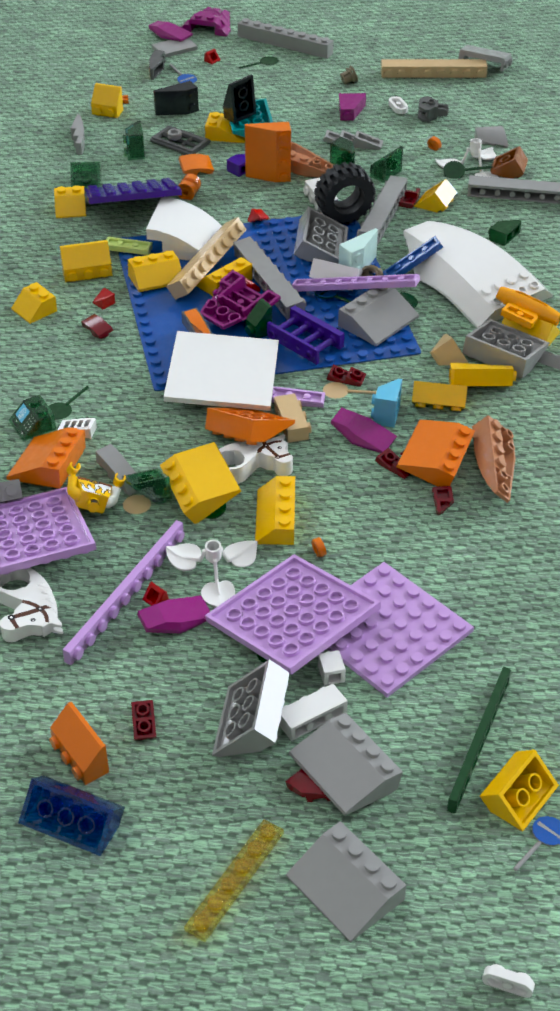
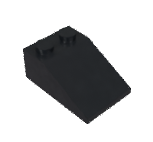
M252 74L228 85L223 103L224 118L234 124L256 114Z
M186 81L154 90L155 115H187L199 111L198 87L191 81Z

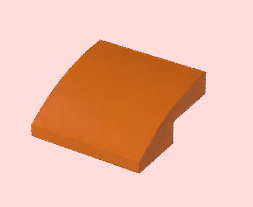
M187 154L179 156V162L184 174L198 175V172L213 174L214 168L209 155Z

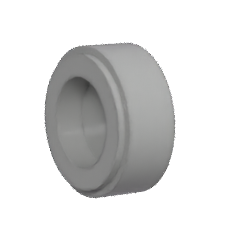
M170 129L167 132L168 139L170 140L182 138V132L179 129Z

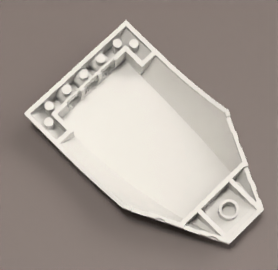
M426 221L403 231L409 253L436 235L443 248L412 270H414L415 274H419L421 282L426 283L444 295L477 328L489 319L497 321L504 318L500 313L506 305L496 299L497 292L501 286L521 291L540 301L553 297V294L517 260L494 243L473 232L457 226L433 221Z

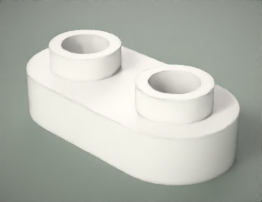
M396 96L389 98V106L395 113L406 114L408 112V105L402 98Z
M497 964L485 967L482 976L484 984L525 998L532 996L535 987L534 981L528 974L516 973Z

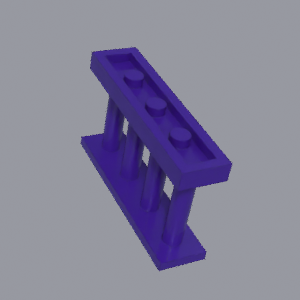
M295 305L290 308V319L279 326L270 321L267 322V337L279 340L281 345L316 365L319 364V353L330 345L339 350L344 347V332ZM293 324L299 327L291 333L285 330ZM305 331L311 333L310 336L303 340L297 337ZM317 338L324 341L316 347L310 345Z

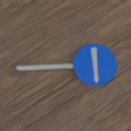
M169 64L180 75L177 78L179 83L186 81L195 83L197 81L196 76L182 74L172 64Z
M549 816L540 817L535 820L532 826V833L537 843L514 866V871H518L541 844L546 846L560 845V820Z

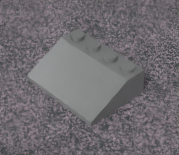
M308 206L299 220L294 255L309 262H313V258L339 264V244L347 241L348 227Z
M395 288L369 289L339 309L338 326L372 345L378 346L419 318V314Z
M489 319L466 335L462 353L484 364L513 366L514 371H517V378H523L531 372L548 348L549 342Z
M269 659L228 686L212 756L223 757L261 752L275 744L278 738V726L281 722V711L285 703L284 697L288 687L289 672Z
M347 713L328 720L289 751V755L344 816L396 791L403 771Z
M341 821L323 833L286 873V877L350 943L405 900L406 884Z

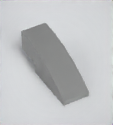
M112 444L95 451L97 463L107 471V475L112 481L116 473H118L117 478L119 480H123L124 475L126 476L124 485L120 488L127 495L130 496L144 488L143 483L133 468Z

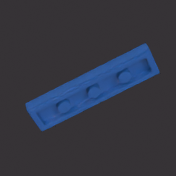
M435 235L384 270L383 274L403 275L442 249L443 246Z

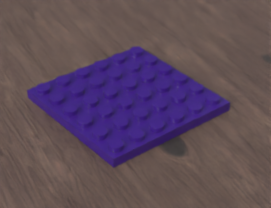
M162 178L161 181L157 182L155 179L146 180V183L141 181H132V184L119 182L115 186H112L111 183L102 184V187L88 185V188H85V195L89 204L178 196L182 195V191L170 178Z

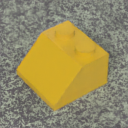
M95 83L91 100L92 114L118 118L123 112L122 87Z
M444 179L427 190L414 207L436 213L440 210L443 212L449 207L448 204L454 200L453 197L457 192L448 180Z
M61 186L54 188L56 218L86 217L84 186Z
M32 283L22 289L11 309L31 324L57 312L56 297L39 283Z

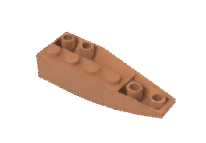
M291 142V173L306 177H320L326 173L328 168H333L334 164Z
M487 415L472 426V429L475 430L473 435L475 456L481 474L488 486L497 496L508 503L511 497L516 459L513 443L514 436L497 419Z

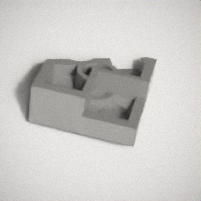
M503 126L475 128L474 137L481 139L482 144L495 146L496 144L508 148V141Z

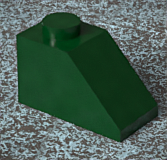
M507 220L496 222L489 228V240L505 246L520 233L522 221Z
M263 298L257 302L246 318L245 331L252 338L267 336V322H272V306Z

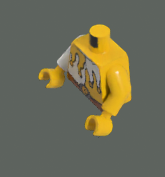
M70 462L66 469L70 475L68 476L67 493L75 501L78 508L89 510L92 513H104L105 508H111L116 505L121 492L120 487L124 485L126 480L125 475L123 480H119L117 478L118 473H116L113 479L114 486L76 477L81 465L78 463L76 468H73L72 462Z

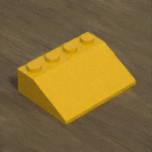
M215 442L176 453L160 464L183 513L194 524L199 523L242 492Z

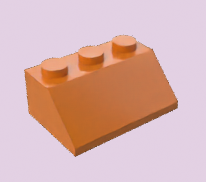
M72 701L67 703L50 727L51 738L49 740L54 750H60L63 762L66 765L70 764L72 766L74 777L77 780L81 779L87 785L109 773L106 745Z

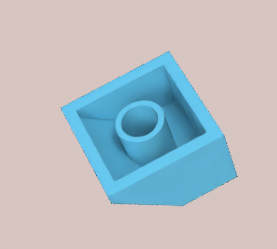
M396 379L379 386L376 394L372 396L371 404L374 405V408L371 410V418L381 426L395 427L401 403L402 379Z

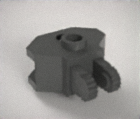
M424 96L419 99L418 119L422 122H430L437 119V117H446L449 106L438 103V100L430 96Z

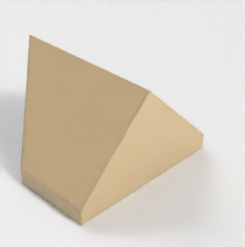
M444 334L430 352L436 363L440 366L450 365V363H468L454 339L448 334Z

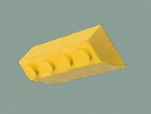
M276 476L257 490L255 541H257V544L294 545L295 476Z

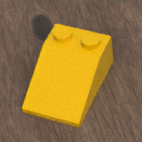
M219 112L209 114L205 124V138L210 141L245 143V137L232 134L230 122L224 118V114Z

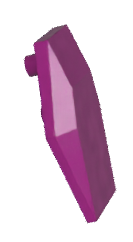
M156 21L149 25V29L163 39L183 41L193 36V33L170 22Z
M342 407L331 420V424L349 442L378 453H382L390 447L397 438L395 434L372 419Z
M199 595L165 600L139 610L137 616L148 633L181 634L206 622L205 615L210 610L202 596Z

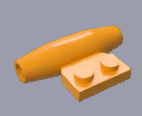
M503 286L497 292L496 299L506 305L500 315L509 321H514L522 327L529 329L537 323L538 319L555 326L560 322V313L545 302L521 291Z

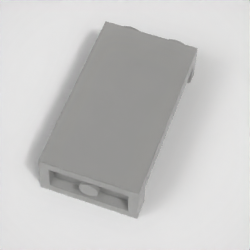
M471 45L461 48L458 58L469 59L473 57L501 63L500 71L506 70L512 65L513 61L511 53Z

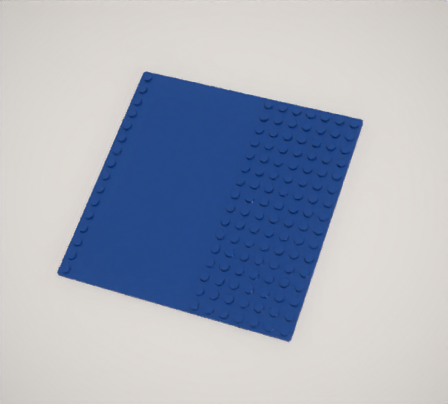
M302 215L243 223L246 231L238 240L251 237L256 241L259 248L264 250L265 255L270 257L271 262L277 266L280 273L284 274L285 279L290 281L291 285L296 279L311 278L309 274L312 262L300 259L294 255L298 225ZM354 220L353 223L345 222L343 225L348 227V241L357 237V231L361 229L358 220ZM147 235L121 237L123 239L152 242L153 247L150 254L163 252L162 241L147 240ZM233 245L205 276L237 259ZM118 252L153 389L155 391H162L166 388L177 331L189 332L182 323L181 312L196 307L201 311L207 300L212 299L213 296L197 286L189 294L178 299H174L167 287L139 292L128 276V259L146 255ZM375 257L370 265L381 268ZM179 259L181 269H183L190 260ZM252 277L251 281L261 289L258 293L263 294L264 291ZM369 289L338 290V296L352 301ZM314 291L298 292L300 297L306 301V312L345 333L344 347L339 350L330 345L319 353V364L316 365L279 343L275 375L332 367L333 364L340 366L421 354V350L409 325L378 346H374L338 326L339 309L348 304L347 302L335 297L329 299L320 298L314 294ZM274 304L272 306V323L279 326L287 321V319ZM205 319L212 334L252 338L245 331L246 320L223 330ZM293 324L285 330L291 333L299 327ZM305 331L297 337L303 340L310 336L311 333ZM265 336V337H263L262 339H271V338ZM317 338L310 345L316 347L324 341Z

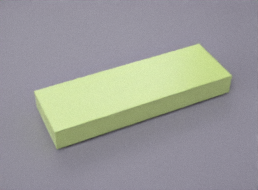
M107 237L106 239L109 251L149 255L153 247V243L148 241Z

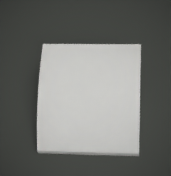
M161 197L146 228L147 240L162 241L163 252L173 250L179 259L191 260L222 226L209 214L190 203L171 197Z

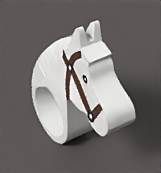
M285 434L269 439L266 442H257V445L246 444V441H239L219 449L227 465L235 464L236 467H229L238 484L244 482L259 467L273 470L279 476H288L293 472V456L288 452V442L284 441Z
M29 568L0 575V603L14 609L13 614L4 616L0 620L2 638L6 642H16L31 635H42L45 637L51 632L63 634L54 595L41 574ZM13 580H22L29 583L26 587L16 590L1 588L4 584Z

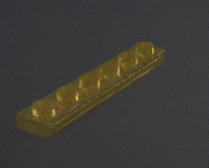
M263 819L186 923L184 931L203 942L207 941L284 834V829Z

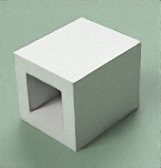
M340 651L320 653L318 655V668L324 686L345 682L346 669Z

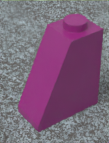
M339 93L340 121L355 120L366 106V93Z

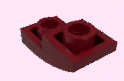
M96 314L81 321L82 326L89 329L92 335L99 339L107 337L113 331V328Z
M333 364L327 380L360 387L366 373L353 367L347 371Z
M389 447L375 459L380 466L403 479L411 475L396 467L400 458Z
M153 700L131 702L134 741L157 738Z

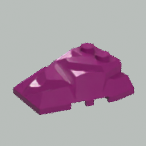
M207 7L193 14L189 20L182 24L181 28L192 32L196 25L215 27V35L227 37L231 31L230 12L225 9L222 11L219 8Z
M232 270L220 280L219 288L213 291L212 299L207 300L200 313L204 319L224 330L246 320L260 299L263 298L273 306L281 299V296L269 289L263 294L256 292L246 286L245 276Z

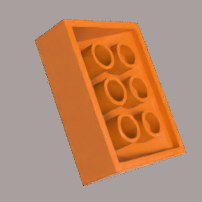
M289 122L245 124L246 177L276 183L291 182V128Z
M207 408L205 429L212 431L214 435H223L224 438H235V441H246V444L257 445V442H266L295 424V420L253 409Z
M420 419L396 467L435 486H450L475 430L460 423Z
M67 427L34 437L7 475V480L19 479L23 483L60 489L69 476L66 469L70 462H72V467L74 468L86 448L85 430Z

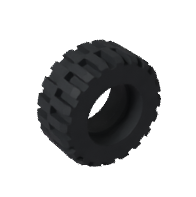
M344 162L341 165L336 164L333 165V168H328L326 173L319 177L320 181L316 183L317 188H315L314 194L315 201L324 215L341 224H345V222L353 223L354 220L361 219L362 215L365 216L367 210L371 209L372 202L375 200L376 189L374 188L373 181L360 165H355V163L351 162L348 164ZM347 186H355L353 193L348 198L334 201L340 190Z

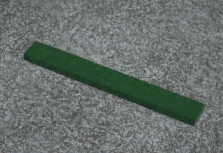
M504 666L502 668L449 796L448 812L455 814L458 810L509 684L510 668Z

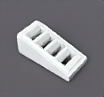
M96 418L62 420L58 430L64 429L65 425H68V428L74 426L73 428L85 430V438L91 439L97 428Z

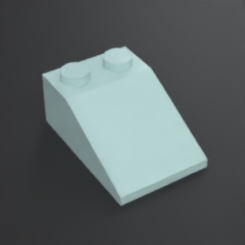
M375 228L339 244V264L358 269L370 265L377 254L378 229Z

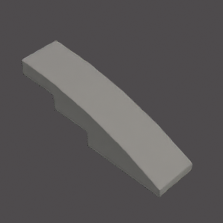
M77 114L71 126L72 140H74V147H76V154L82 155L85 147L83 121L81 116Z
M327 130L323 140L337 146L352 147L353 143L354 148L380 150L383 140L357 131L354 135L344 130L341 131V134Z

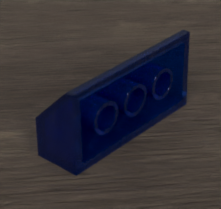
M43 775L31 779L18 823L101 856L120 826L125 807Z

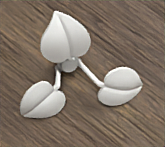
M473 138L470 140V147H467L462 161L457 159H436V163L442 168L450 161H458L463 164L468 153L471 152L472 157L478 158L479 167H481V159L492 160L495 159L496 154L493 147L481 150L482 140ZM480 169V173L475 174V176L498 177V175L491 174L490 171L484 172L482 169Z
M209 540L205 544V549H202V554L197 545L185 543L176 546H166V553L170 563L181 571L195 569L197 562H201L204 556L210 563H213L215 583L205 584L201 590V596L207 604L218 607L235 595V588L230 581L219 582L217 562L223 556L227 563L232 562L236 567L250 566L256 559L257 541L234 543L227 546L223 551V547L218 540Z

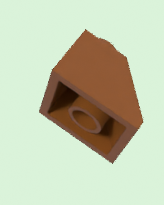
M518 146L495 157L490 172L505 178H519L524 174L528 159L522 148Z

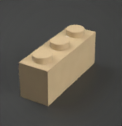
M295 393L274 397L276 415L295 420V424L283 431L287 442L308 440L309 433H311L310 422H307L306 413L302 411L301 401L297 400Z

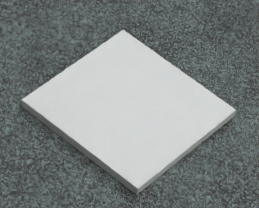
M177 331L164 392V401L270 411L279 340Z

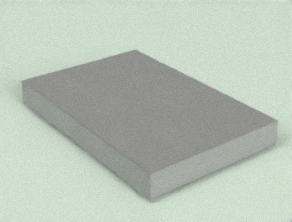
M189 38L183 41L167 40L152 44L154 50L165 51V58L198 49L197 45Z

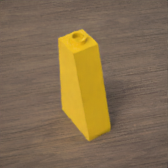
M450 363L449 383L451 385L513 386V381H516L517 371H514L513 366Z

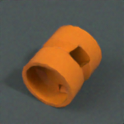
M191 173L185 175L178 185L182 191V195L178 196L181 199L192 200L201 187L200 178Z

